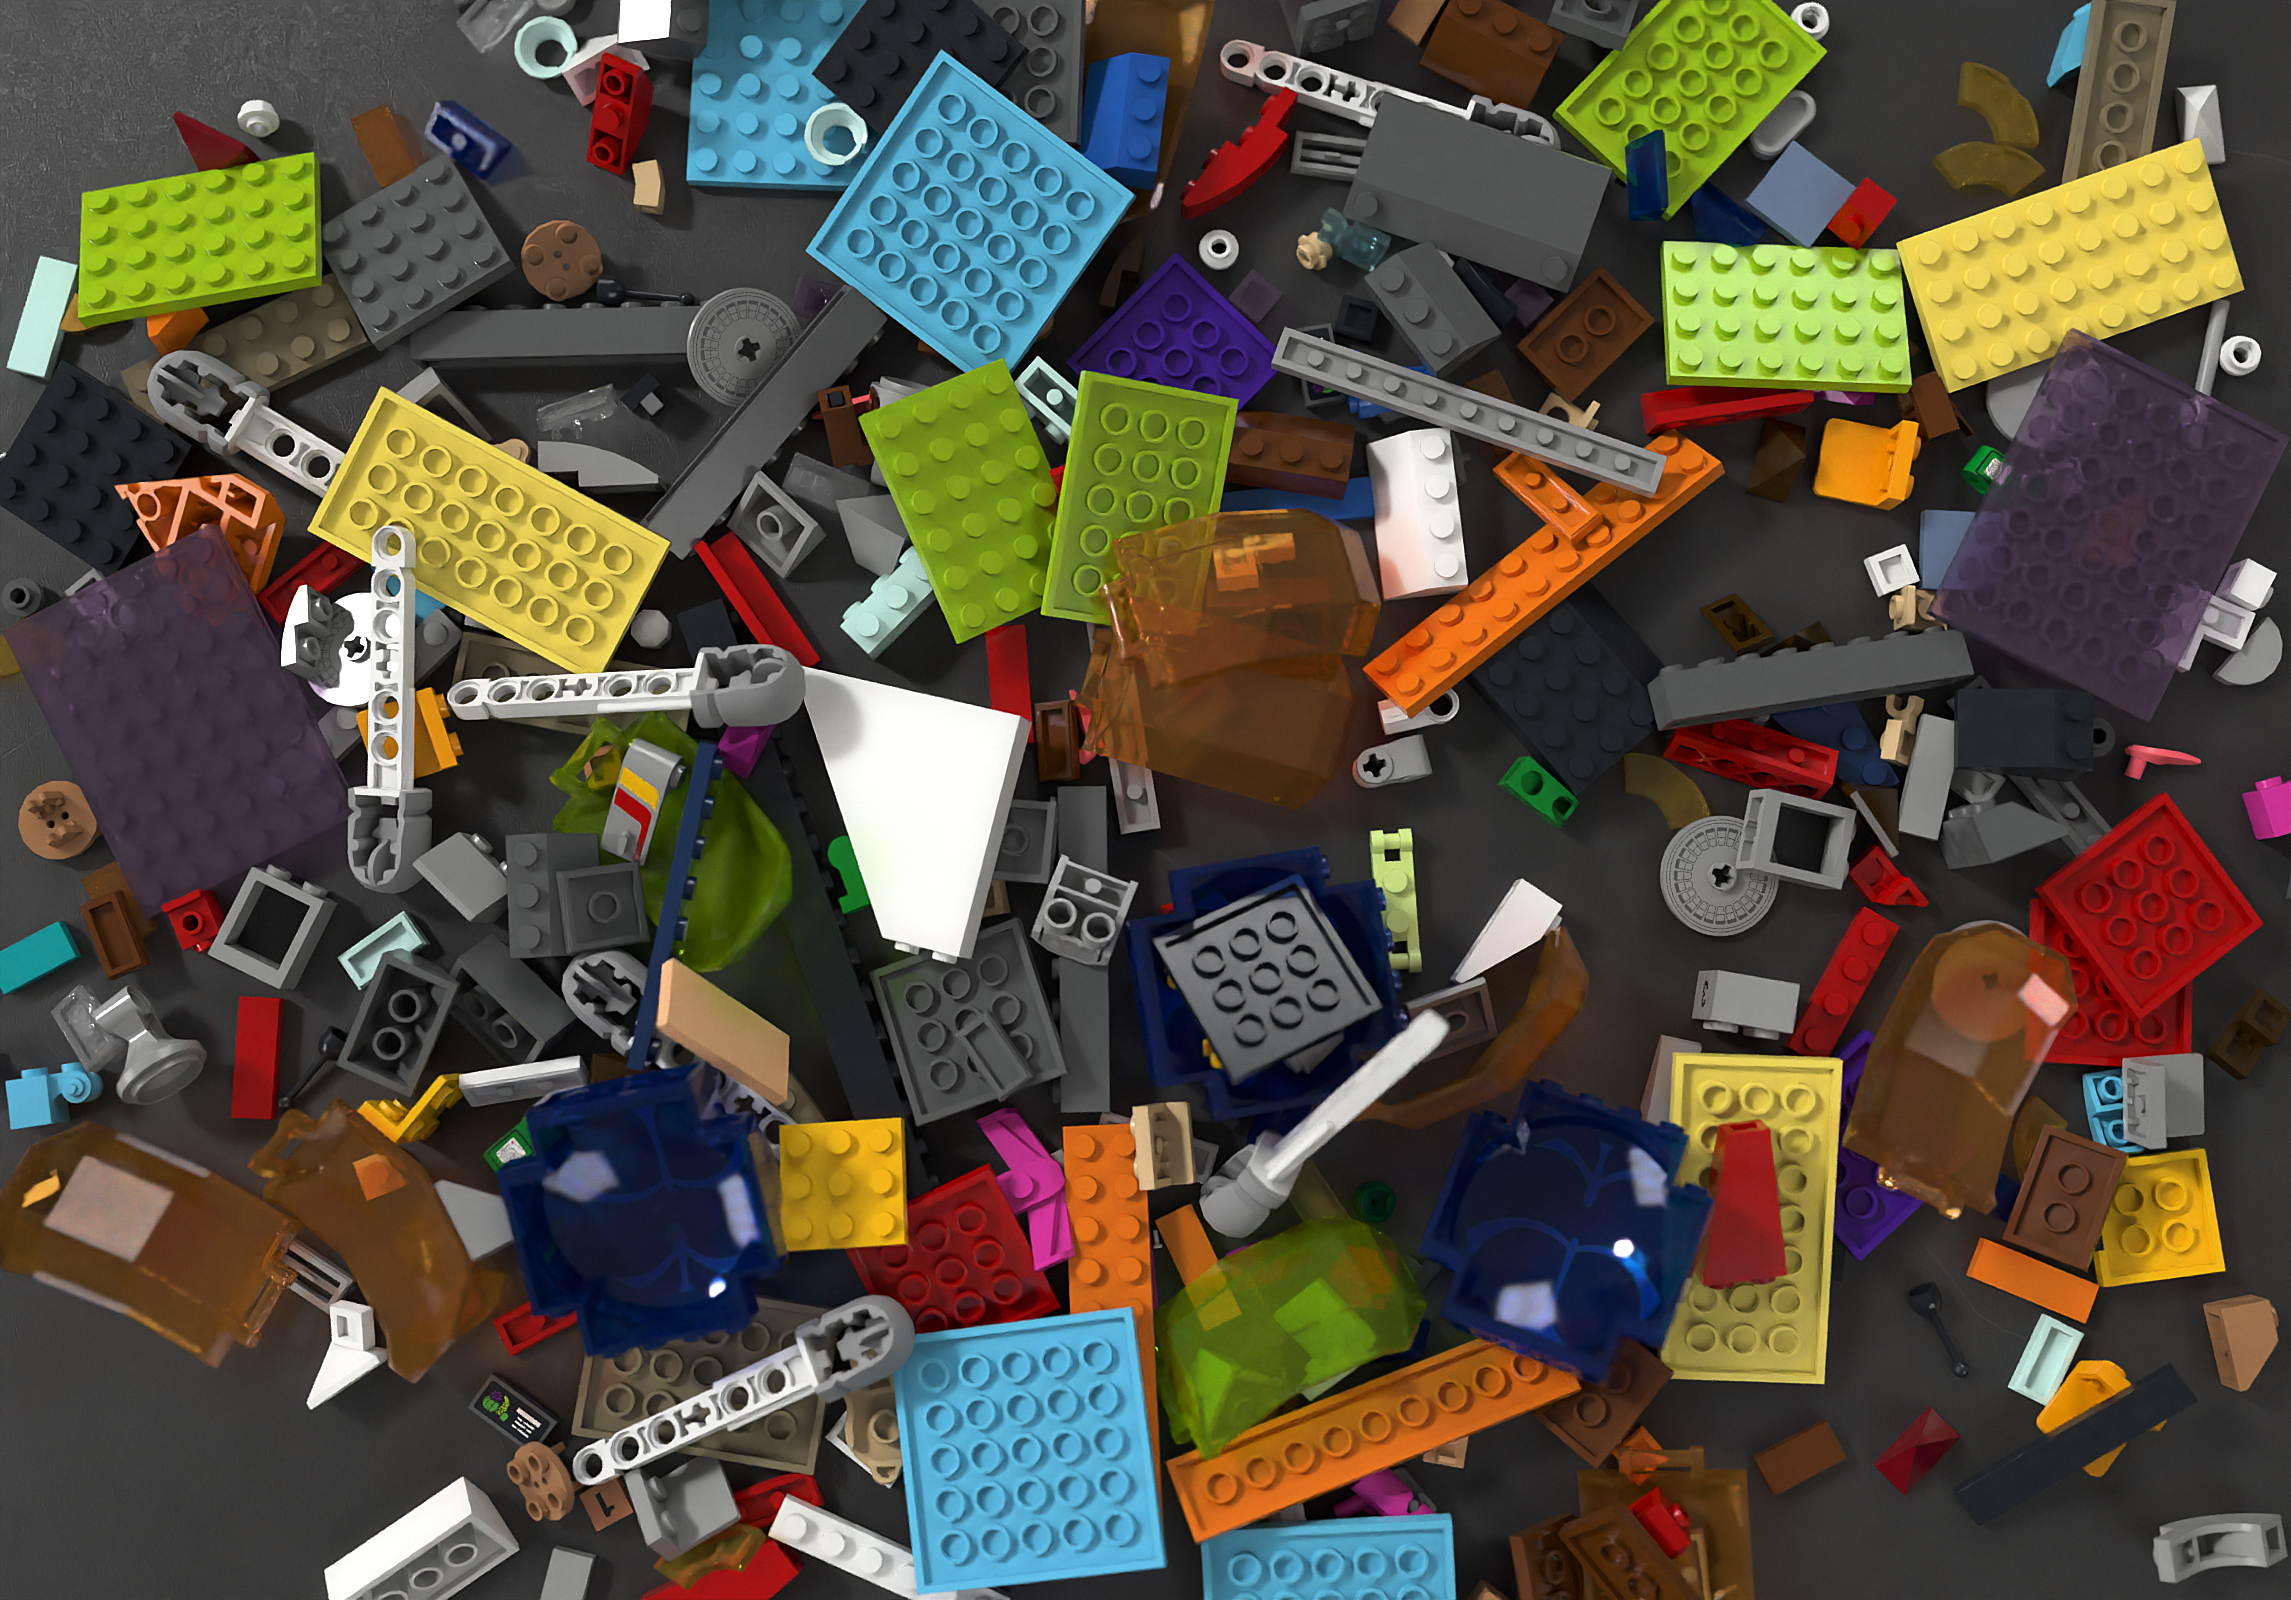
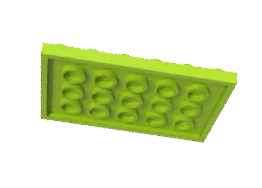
M1661 0L1628 34L1622 51L1614 49L1555 110L1552 117L1607 167L1612 168L1613 173L1668 222L1775 107L1822 60L1828 51L1772 0Z
M314 152L236 165L222 170L214 169L82 193L78 319L85 328L322 286L320 162Z
M1663 241L1660 249L1667 384L1908 393L1910 390L1912 377L1901 263L1898 250L1859 248L1857 251L1854 248L1810 246L1807 249L1801 246Z
M1004 358L858 417L956 643L959 644L1041 607L1059 498L1049 472L1051 470Z
M1081 371L1041 608L1042 615L1197 639L1239 399Z

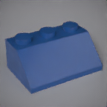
M1130 52L1089 64L1081 125V145L1078 147V152L1124 187L1153 191L1158 166L1171 58Z

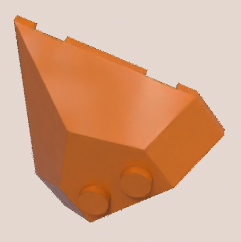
M238 473L116 485L115 488L123 500L129 498L140 516V519L136 522L170 577L177 576L189 595L185 601L191 611L222 631H230L257 599L256 596L266 588L286 523V518L272 493Z

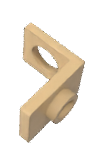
M1551 392L1538 413L1547 416L1551 409L1560 408L1568 414L1570 424L1593 431L1599 422L1593 416L1600 404L1593 400L1587 410L1583 411L1573 404L1569 406L1561 397Z

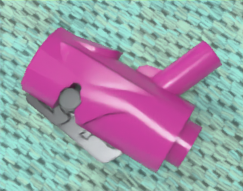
M1402 1466L1392 1469L1388 1468L1350 1483L1349 1488L1356 1495L1332 1506L1338 1519L1349 1518L1363 1510L1370 1515L1379 1514L1381 1517L1437 1514L1435 1504Z

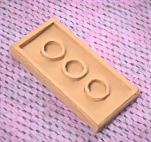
M672 958L664 963L662 966L657 1030L772 1104L778 1106L785 1102L788 1095L790 1036L676 959Z

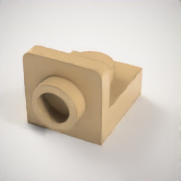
M1906 585L1895 591V595L1891 597L1889 604V616L1891 619H1894V630L1920 632L1926 628L1943 625L1945 630H1947L1948 591L1916 590V587L1913 585Z

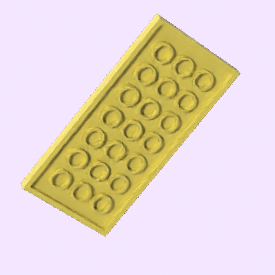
M2199 137L1896 243L1938 377H1941L1947 394L2245 290Z
M382 386L307 529L311 533L372 565V541L376 531L388 525L407 528L412 532L416 541V568H411L416 580V589L574 674L606 672L673 542ZM393 533L387 540V549L390 554L395 556L401 550L402 543L400 537ZM392 574V576L399 579L397 575Z
M1673 1052L1660 1294L1665 1300L1660 1305L1657 1358L1675 1372L1671 1379L1824 1384L1843 1067L1841 1059L1833 1057ZM1760 1119L1770 1128L1788 1275L1775 1277V1281L1768 1284H1754L1749 1280L1734 1282V1286L1728 1289H1711L1709 1286H1703L1697 1278L1694 1264L1718 1124Z

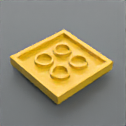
M903 1118L779 1125L781 1251L908 1245L905 1124Z
M2189 1148L2130 1156L2128 1158L2101 1232L2104 1250L2096 1251L2093 1254L2099 1286L2111 1287L2226 1271L2205 1148Z

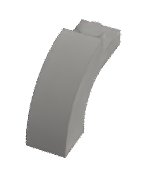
M2236 1513L2189 1518L2161 1526V1535L2153 1539V1558L2158 1566L2160 1581L2177 1583L2197 1572L2214 1567L2234 1565L2268 1567L2288 1557L2281 1515Z

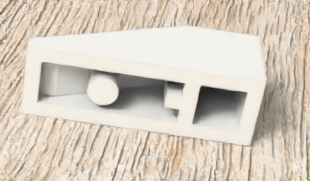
M1524 879L1516 880L1450 980L1456 984H1462L1539 941L1543 935L1549 938L1562 920L1557 915L1562 905Z

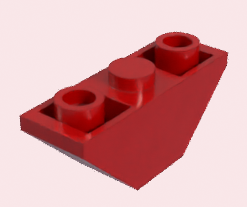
M607 52L603 53L601 57L586 161L622 176L647 128L654 89L641 67Z

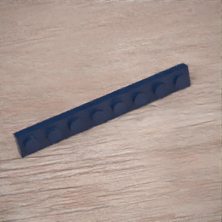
M699 742L627 1063V1068L649 1070L650 1064H656L660 1056L662 1039L656 1037L658 1033L657 1021L662 966L672 958L680 962V958L675 957L678 941L684 942L688 931L689 917H684L687 900H694L698 886V877L693 876L696 860H703L707 845V837L702 836L705 820H712L716 805V797L710 796L714 780L720 781L725 764V757L719 756L721 749L713 744Z

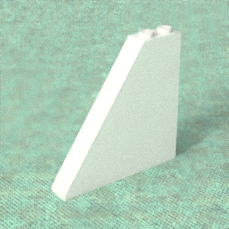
M802 666L806 684L804 702L882 937L895 940L894 948L914 954L919 953L920 947L934 950L933 959L956 964L957 957L971 959L1032 722L1021 716Z

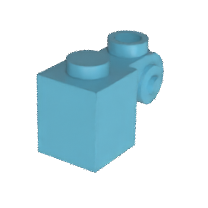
M88 1061L62 1064V1073L48 1075V1067L21 1071L22 1079L5 1081L11 1130L69 1122L68 1101L71 1103H84L96 1100L103 1091L102 1078L96 1072L88 1069Z

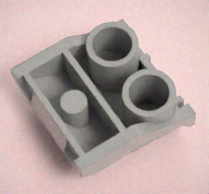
M1061 855L1032 929L1031 938L1048 951L1085 965L1107 966L1138 883L1132 880L1130 883L1121 881L1070 862L1069 857Z

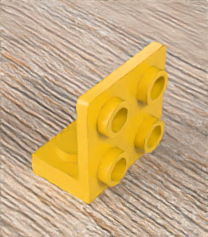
M464 1073L440 1075L414 1107L398 1097L395 1100L393 1098L365 1101L355 1115L392 1145L419 1141V1139L424 1141L439 1126L440 1121L437 1120V1117L446 1107L451 1109L463 1097V1093L459 1088V1075Z

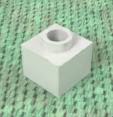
M2249 558L2229 566L2214 596L2249 611L2260 609L2266 605L2273 594V588L2270 586L2277 573Z

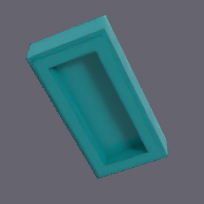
M57 921L0 951V988L3 994H12L82 957L65 921Z

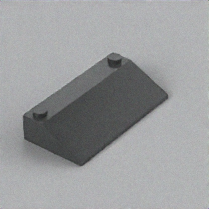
M1385 91L1354 177L1342 217L1421 244L1431 241L1439 250L1567 293L1583 254L1612 168Z

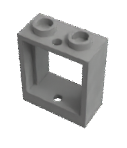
M1772 789L1750 790L1735 869L1818 889H1842V884L1849 871L1847 858L1850 843L1856 834V810ZM1780 806L1830 818L1819 874L1770 862Z
M269 864L267 869L251 867L208 955L275 988L295 989L338 903L326 897L328 890L314 883L305 881L302 886L290 880L292 873L279 866ZM265 885L310 906L281 965L236 943Z

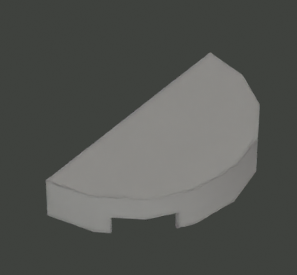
M2269 616L2260 620L2247 635L2242 649L2232 652L2211 676L2212 678L2224 685L2245 686L2261 682L2274 672L2281 660L2283 643L2278 627Z

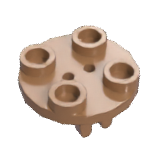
M553 220L538 226L527 236L521 250V266L528 282L539 293L547 295L554 301H562L584 293L595 283L603 271L601 252L595 238L583 226L571 221ZM560 251V254L555 256L554 252ZM569 264V267L564 269L563 265Z
M51 781L38 786L25 798L19 811L18 827L23 842L33 853L47 859L68 860L81 855L104 830L101 812L96 799L86 788L75 782ZM66 813L69 814V817L67 819H65ZM54 821V822H55V826L52 828V827H51V822Z
M537 1441L528 1442L516 1451L514 1460L507 1464V1473L510 1479L519 1485L521 1493L527 1500L526 1509L529 1515L536 1521H541L544 1518L560 1520L573 1509L574 1492L585 1486V1484L578 1480L571 1481L567 1469L557 1456L558 1453L566 1449L563 1441L550 1448Z

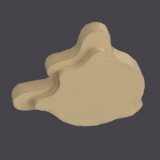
M892 1373L857 1391L850 1389L849 1394L843 1397L847 1407L845 1437L849 1449L859 1461L870 1469L873 1479L882 1485H888L896 1481L903 1467Z

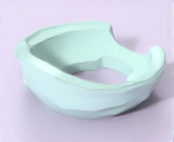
M550 16L537 17L526 23L518 31L515 40V56L519 66L529 76L541 79L557 78L561 75V70L577 51V41L571 27L565 21ZM553 39L563 45L568 55L561 67H544L536 61L535 51L541 42Z
M832 103L823 106L811 115L806 124L804 133L806 148L813 159L824 165L841 166L855 159L867 144L868 130L866 122L846 104ZM843 126L853 134L856 146L845 157L832 154L824 147V135L832 127Z

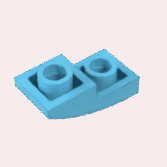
M2122 1068L2084 1074L2082 1076L2083 1091L2093 1141L2126 1152L2129 1156L2140 1154L2144 1151L2143 1146L2124 1139Z

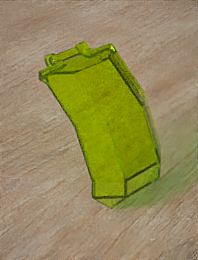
M662 711L639 712L625 731L619 729L607 718L598 716L592 723V731L566 764L562 768L557 767L549 777L550 781L558 789L571 795L570 799L553 818L552 823L554 829L561 833H599V843H601L622 763L632 742L636 738H640L684 757L683 766L688 767L687 776L680 789L673 788L665 797L647 863L644 866H640L646 913L658 928L699 744ZM605 740L613 744L612 749L585 782L576 778ZM725 767L720 781L714 780L710 796L716 797L715 810L712 820H705L702 836L707 837L706 850L703 860H696L693 876L698 877L697 891L693 901L687 900L684 917H689L688 931L684 942L678 941L676 948L681 964L696 974L725 969L743 959L792 900L791 853L783 836ZM600 848L601 866L631 862Z
M1341 1214L1312 1218L1220 1259L1155 1310L1157 1393L1172 1424L1170 1432L1175 1443L1184 1444L1194 1439L1203 1461L1219 1458L1222 1449L1289 1397L1376 1357L1409 1350L1428 1304L1392 1239L1366 1223Z

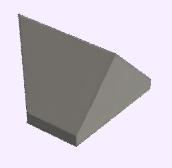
M892 495L835 500L855 562L880 577L885 573L891 576L901 565L899 562L901 556L913 544Z

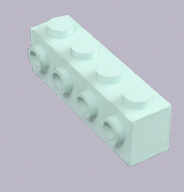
M1037 356L1014 382L1029 419L1036 416L1046 425L1043 430L1053 441L1059 445H1062L1065 441L1069 445L1078 390Z
M914 545L899 559L902 565L891 576L888 573L883 574L872 585L871 590L873 593L863 603L860 601L855 602L842 617L845 621L840 627L873 660L937 598Z

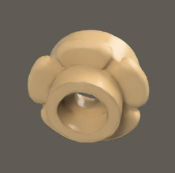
M1313 232L1309 236L1303 235L1298 239L1300 245L1296 254L1302 265L1308 269L1320 270L1325 268L1327 261L1333 255L1328 241L1317 232Z

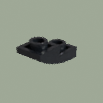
M1461 257L1452 269L1501 332L1520 308L1491 284L1495 277L1477 262Z

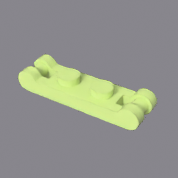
M1410 828L1398 829V833L1383 834V830L1370 831L1378 959L1381 975L1393 974V970L1408 969L1409 973H1417L1422 970L1412 854L1413 842ZM1398 849L1399 861L1385 862L1384 850ZM1405 941L1406 953L1392 954L1391 942Z

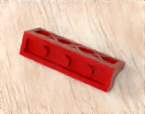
M1691 386L1643 393L1640 397L1647 436L1661 434L1670 429L1682 431L1802 413L1814 402L1812 390L1798 392V389Z
M733 531L710 546L704 540L693 546L759 644L774 645L791 652L801 666L815 668L823 662Z
M1742 719L1675 729V732L1664 747L1662 757L1760 789H1772L1819 801L1833 785L1839 751ZM1679 745H1684V746H1687V747H1690V748H1693V749H1696V750L1690 751V750H1687V749H1684V748H1681V747H1678V746H1679ZM1722 759H1727V760L1733 761V762H1735V763H1727V762H1724V761H1721V760H1722ZM1758 772H1767L1773 775L1767 776ZM1799 784H1803V785H1806V786L1813 787V789L1810 790V789H1807V788H1804V787H1801V786H1798V785H1799Z

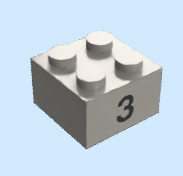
M1720 970L1699 971L1692 1019L1703 1020L1704 1029L1737 1033L1738 1027H1744V1036L1778 1040L1779 1033L1793 1034L1800 984Z

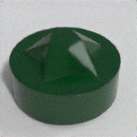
M1367 1181L1361 1184L1355 1191L1353 1208L1357 1216L1362 1220L1374 1224L1382 1223L1394 1211L1395 1196L1389 1186L1377 1181Z

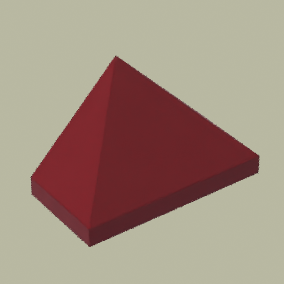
M176 111L173 116L199 172L214 169L222 170L236 165L260 161L261 158L246 144L179 111Z
M1928 1407L1873 1465L1905 1496L1961 1436L1931 1407Z

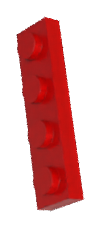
M1865 906L1859 908L1793 1028V1034L1789 1035L1784 1047L1803 1057H1829L1900 928L1899 925Z

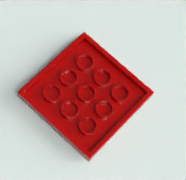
M2166 792L2154 796L2034 888L2131 1020L2140 1021L2264 924Z
M2038 898L2030 899L2025 1061L2122 1067V1058L2191 1053L2193 980L2140 1021L2131 1020L2045 902Z
M990 1163L908 1201V1245L844 1248L869 1295L889 1296L900 1303L912 1319L915 1334L1037 1319L1061 1307L1060 1300L1045 1270L1040 1273H1036L1034 1270L1032 1245L1016 1214L1013 1212L1010 1202Z

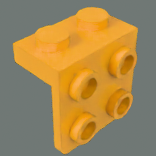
M1838 418L1830 419L1824 427L1813 484L1814 493L1821 497L1884 510H1891L1909 498L1914 484V476L1909 475L1912 460L1914 461L1917 458L1921 447V437L1917 436L1919 423L1902 420L1892 429H1886Z
M432 687L415 692L414 779L459 766L457 756L464 755L457 733L449 734L444 718L451 716L444 694L436 695ZM397 700L384 705L385 712L390 718L393 719L397 716L399 712ZM367 709L357 714L356 721L368 753ZM388 737L384 742V752L390 759L395 758L398 754V743L393 737Z
M2080 1360L2037 1417V1426L2046 1434L2130 1386L2131 1384L2125 1379L2126 1373L2118 1365L2108 1360ZM2167 1420L2148 1431H2160ZM2126 1443L2086 1465L2083 1469L2091 1476H2103Z

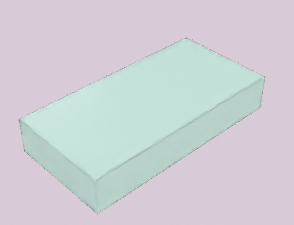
M403 911L337 958L358 989L365 990L370 985L383 952L402 948L416 954L428 946L430 942L410 913Z
M2041 1314L2008 1387L2046 1406L2059 1389L2084 1334L2048 1315Z

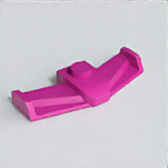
M1003 1108L976 1121L1011 1169L997 1176V1179L1010 1202L1013 1212L1016 1216L1026 1211L1028 1213L1035 1272L1040 1273L1075 1257L1070 1216L1065 1195L1066 1180L1060 1163L1054 1161L1016 1108Z

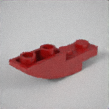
M1285 86L1278 97L1272 94L1260 111V115L1263 116L1255 128L1251 125L1247 127L1240 137L1237 146L1226 140L1220 150L1216 148L1211 150L1202 165L1205 171L1197 182L1191 179L1179 197L1182 201V217L1189 220L1228 203L1257 182L1275 164L1287 148L1288 134L1281 129L1296 110L1297 93Z

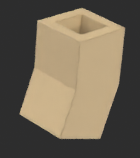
M657 160L632 164L636 182L634 206L638 212L663 215L666 189Z

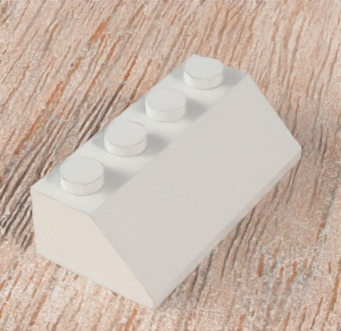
M1442 427L1408 431L1366 444L1368 473L1371 477L1375 509L1374 524L1383 600L1388 601L1461 592L1468 585L1450 429Z
M462 1476L324 1570L329 1600H446L520 1550L519 1545L487 1494Z

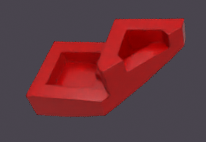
M1870 844L1849 863L1847 878L1868 901L1885 905L1900 904L1925 907L1929 904V901L1913 881L1899 873L1879 846Z

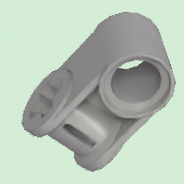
M1414 735L1395 740L1389 744L1369 748L1360 754L1352 766V776L1355 782L1364 788H1376L1396 782L1413 781L1433 774L1423 735ZM1369 759L1373 765H1380L1381 767L1375 777H1373L1371 771L1365 772L1363 769L1369 762Z

